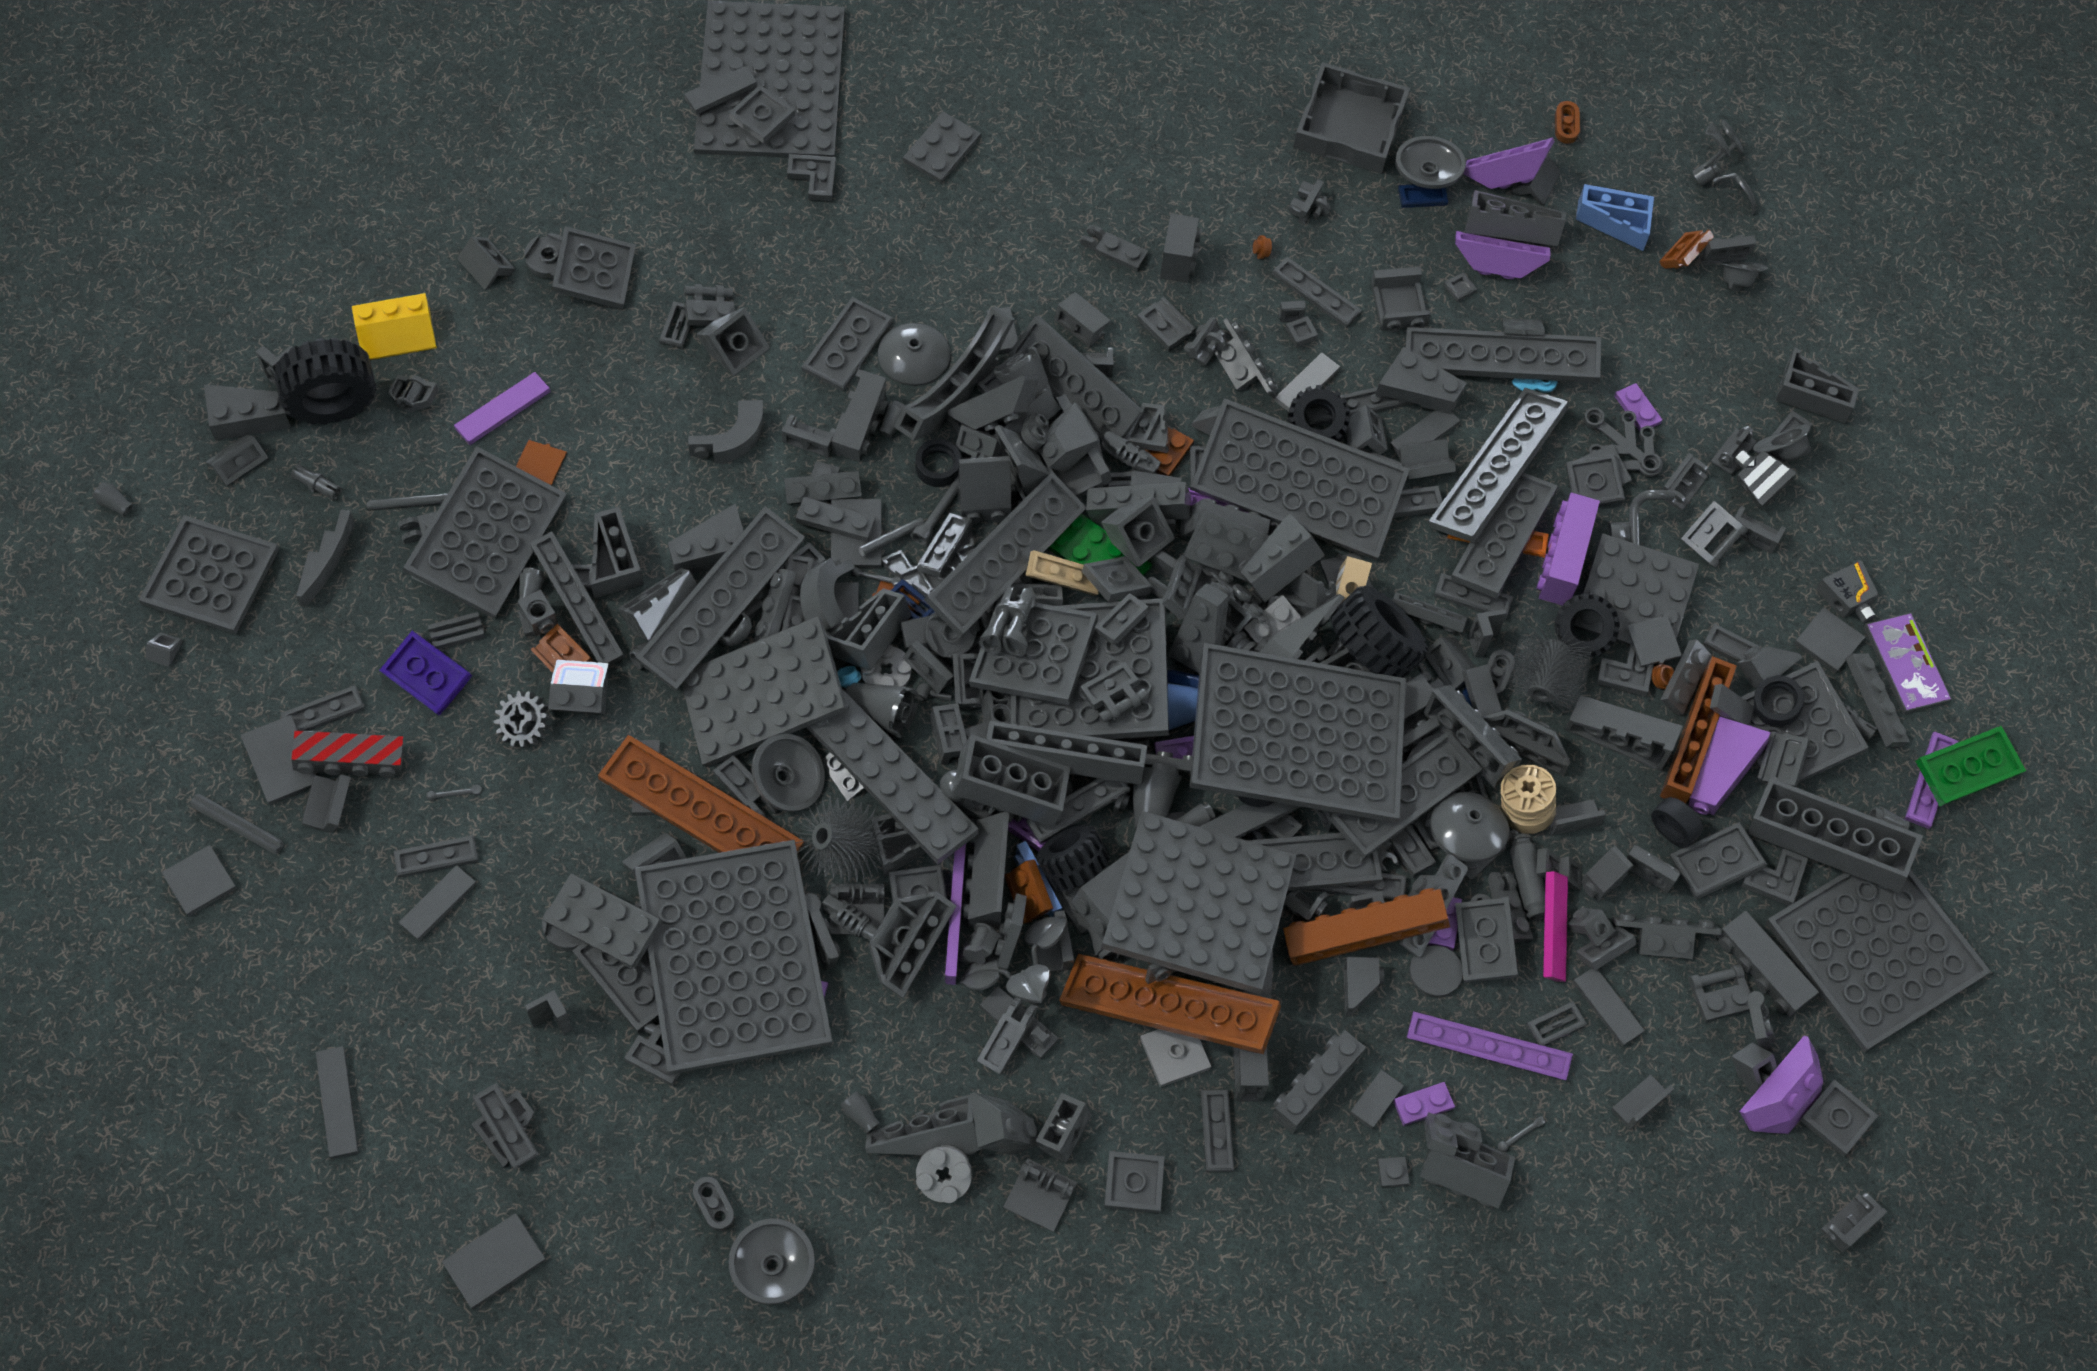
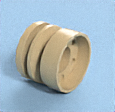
M1521 765L1511 769L1504 776L1501 782V810L1507 818L1509 827L1523 834H1535L1545 830L1552 824L1556 816V783L1552 775L1544 768L1536 765Z

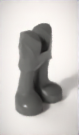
M1007 587L1001 602L996 608L997 616L994 622L980 638L979 644L983 650L988 653L997 654L1001 652L1004 645L1006 651L1013 656L1020 657L1026 654L1028 641L1023 636L1022 629L1025 621L1028 619L1030 610L1035 605L1036 595L1032 588H1024L1020 600L1017 602L1016 587ZM1009 617H1012L1013 619L1009 625V628L1003 636Z

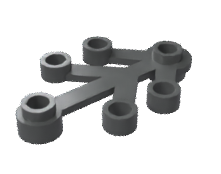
M1592 407L1586 411L1584 423L1588 428L1598 429L1617 444L1614 447L1618 455H1630L1635 459L1633 461H1622L1627 471L1639 470L1648 477L1656 476L1661 472L1663 462L1654 453L1653 438L1655 430L1653 427L1644 426L1640 430L1639 437L1644 442L1643 453L1636 447L1634 426L1636 415L1634 412L1625 411L1621 416L1620 421L1625 430L1624 437L1604 421L1605 415L1601 409ZM1629 416L1632 418V421L1628 422L1624 417ZM1596 418L1598 422L1592 423L1589 419ZM1648 431L1651 433V436L1646 437L1643 432ZM1593 444L1589 448V454L1592 453L1593 449L1600 450L1608 445ZM1652 463L1654 468H1648L1646 464Z

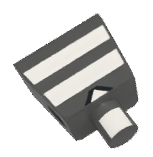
M1743 450L1734 459L1743 469L1738 474L1737 481L1760 510L1770 503L1796 476L1794 470L1765 451H1762L1753 458Z

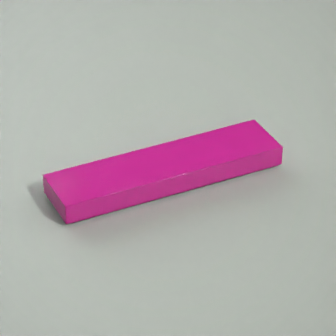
M1553 871L1546 872L1543 976L1553 981L1566 982L1568 877Z

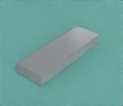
M1319 354L1275 397V402L1289 412L1292 400L1297 397L1300 391L1304 392L1309 386L1315 389L1316 385H1321L1322 388L1339 371L1340 366L1325 354Z

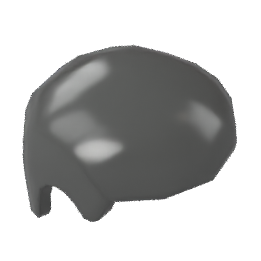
M745 612L741 613V616L725 635L719 640L721 644L733 647L743 643L748 638L752 624L751 619Z

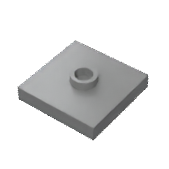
M1161 1029L1140 1036L1160 1087L1211 1069L1205 1050L1198 1038Z

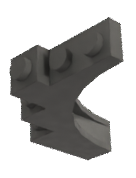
M991 307L980 329L957 362L927 393L903 407L894 427L912 440L940 431L949 416L947 410L966 402L975 384L993 372L999 360L997 355L1015 319L998 307Z

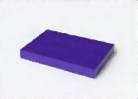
M413 630L379 670L437 715H440L449 706L472 677L468 671Z

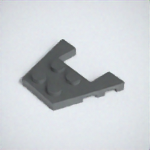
M972 528L941 578L919 572L917 565L912 567L902 550L881 558L882 565L894 576L905 580L924 597H927L975 549Z

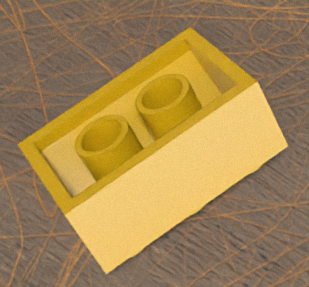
M425 293L352 306L359 346L368 353L370 360L437 348L430 308Z

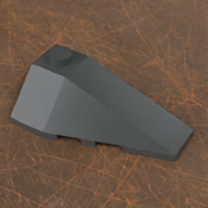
M1338 593L1274 633L1267 640L1262 638L1254 650L1260 653L1298 659L1303 653L1301 649L1303 644L1307 645L1313 640L1319 630L1317 627L1320 624H1325L1345 597Z

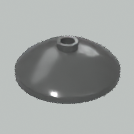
M1420 136L1409 139L1399 147L1395 160L1397 170L1402 177L1418 187L1427 189H1440L1455 184L1463 176L1466 167V160L1462 151L1452 142L1435 136Z
M907 323L893 328L883 337L878 348L879 364L885 374L898 383L910 386L925 385L938 379L946 371L951 356L950 346L944 335L937 329L921 323Z
M778 734L770 737L758 747L752 761V777L755 787L761 797L776 809L786 812L803 810L811 806L823 790L825 771L822 760L816 749L799 736ZM778 773L782 775L783 780L779 779Z
M1472 792L1453 793L1438 803L1431 814L1430 829L1434 840L1447 854H1452L1459 860L1466 862L1490 860L1497 856L1507 843L1509 825L1505 814L1497 804L1480 794Z
M764 1219L749 1225L737 1236L729 1253V1271L736 1288L745 1297L760 1304L776 1305L795 1298L806 1288L814 1271V1250L809 1238L798 1226L782 1219ZM770 1262H776L778 1267L776 1270L771 1271L767 1268V1265Z

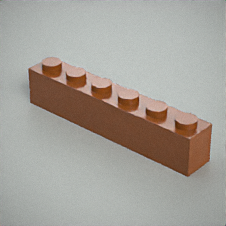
M1713 656L1709 661L1700 681L1659 797L1663 799L1669 797L1676 798L1685 804L1690 798L1719 718V714L1710 709L1715 685L1723 684L1729 688L1737 667L1736 665Z
M1429 888L1420 891L1418 895L1410 897L1408 895H1400L1390 902H1372L1366 908L1358 910L1356 908H1348L1343 910L1341 914L1334 916L1321 915L1316 917L1314 921L1306 923L1304 921L1293 922L1289 927L1283 928L1289 956L1294 966L1449 928L1450 923L1441 889Z

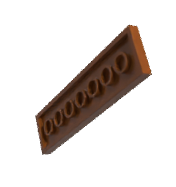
M630 735L625 738L598 774V778L602 782L718 853L795 840L797 852H800L804 846L803 840Z
M1078 954L1059 999L1062 1006L1263 1055L1281 1008L1280 1001L1171 975L1163 981L1156 980L1147 984L1145 981L1146 969Z

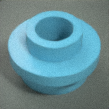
M847 666L837 671L841 687L847 688L855 682L858 683L861 679V673L854 666Z

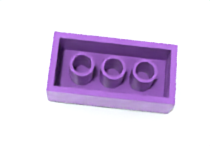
M1570 493L1568 500L1562 501L1559 513H1557L1553 527H1555L1549 539L1548 554H1546L1543 561V572L1539 577L1536 589L1541 590L1539 599L1563 606L1567 600L1572 598L1579 583L1600 503L1599 500Z

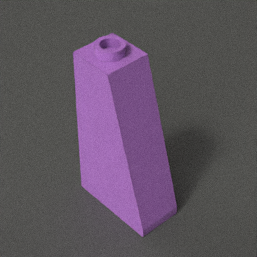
M1719 717L1690 796L1689 806L1699 814L1714 815L1766 749L1770 732Z

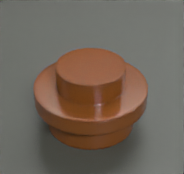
M1260 235L1253 242V253L1257 254L1258 259L1269 257L1272 250V241L1270 238H1266L1265 235Z
M1659 664L1653 668L1651 677L1658 689H1666L1674 673L1673 668L1665 664Z

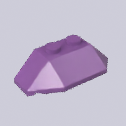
M1549 138L1469 159L1466 161L1464 175L1490 189L1497 187L1505 189L1513 185V183L1520 181L1522 184L1534 180L1554 144V139Z
M1456 231L1455 244L1473 270L1483 275H1491L1493 273L1501 275V277L1506 279L1522 278L1550 261L1551 255L1550 248L1459 231Z
M1802 1037L1739 1111L1749 1130L1789 1134L1821 1095L1823 1085L1822 1072L1818 1055L1809 1037Z

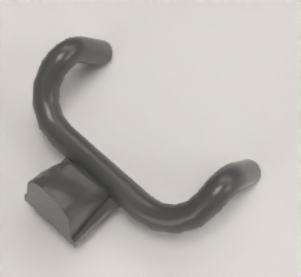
M1646 490L1639 493L1630 505L1629 522L1609 523V536L1640 545L1639 511L1641 505L1647 500H1673L1675 492L1672 490Z

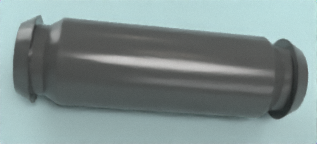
M1518 834L1510 838L1508 846L1511 847L1509 853L1524 909L1528 912L1526 916L1530 920L1545 919L1544 878L1536 874V847L1532 843L1533 838L1529 834Z

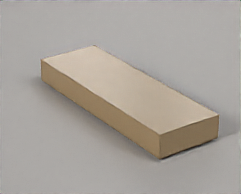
M1035 550L1030 552L1026 576L1090 595H1098V590L1082 573L1083 564Z

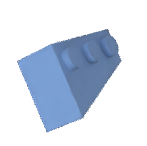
M1584 184L1578 200L1576 220L1643 251L1650 235L1654 197Z

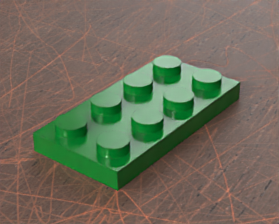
M1082 513L1047 548L1059 558L1083 565L1125 556L1111 543L1106 531ZM1146 561L1136 568L1145 576L1152 568V564Z
M2002 726L1920 757L1915 761L1939 807L2026 772Z

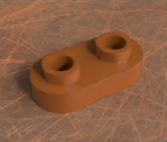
M1563 101L1558 104L1555 112V136L1560 142L1570 144L1577 140L1580 132V111L1575 103Z

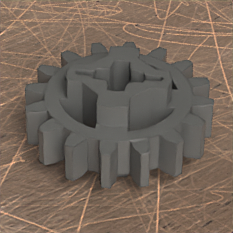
M517 691L516 696L508 694V702L500 701L503 707L502 710H495V713L500 715L499 719L494 720V724L500 725L496 733L504 735L502 741L510 742V745L514 747L520 745V747L528 748L529 743L537 745V737L545 738L546 736L542 731L551 727L546 724V720L551 719L552 716L545 714L549 706L541 704L543 698L535 697V693L527 691L525 694V692ZM529 704L534 707L536 712L532 711V707Z

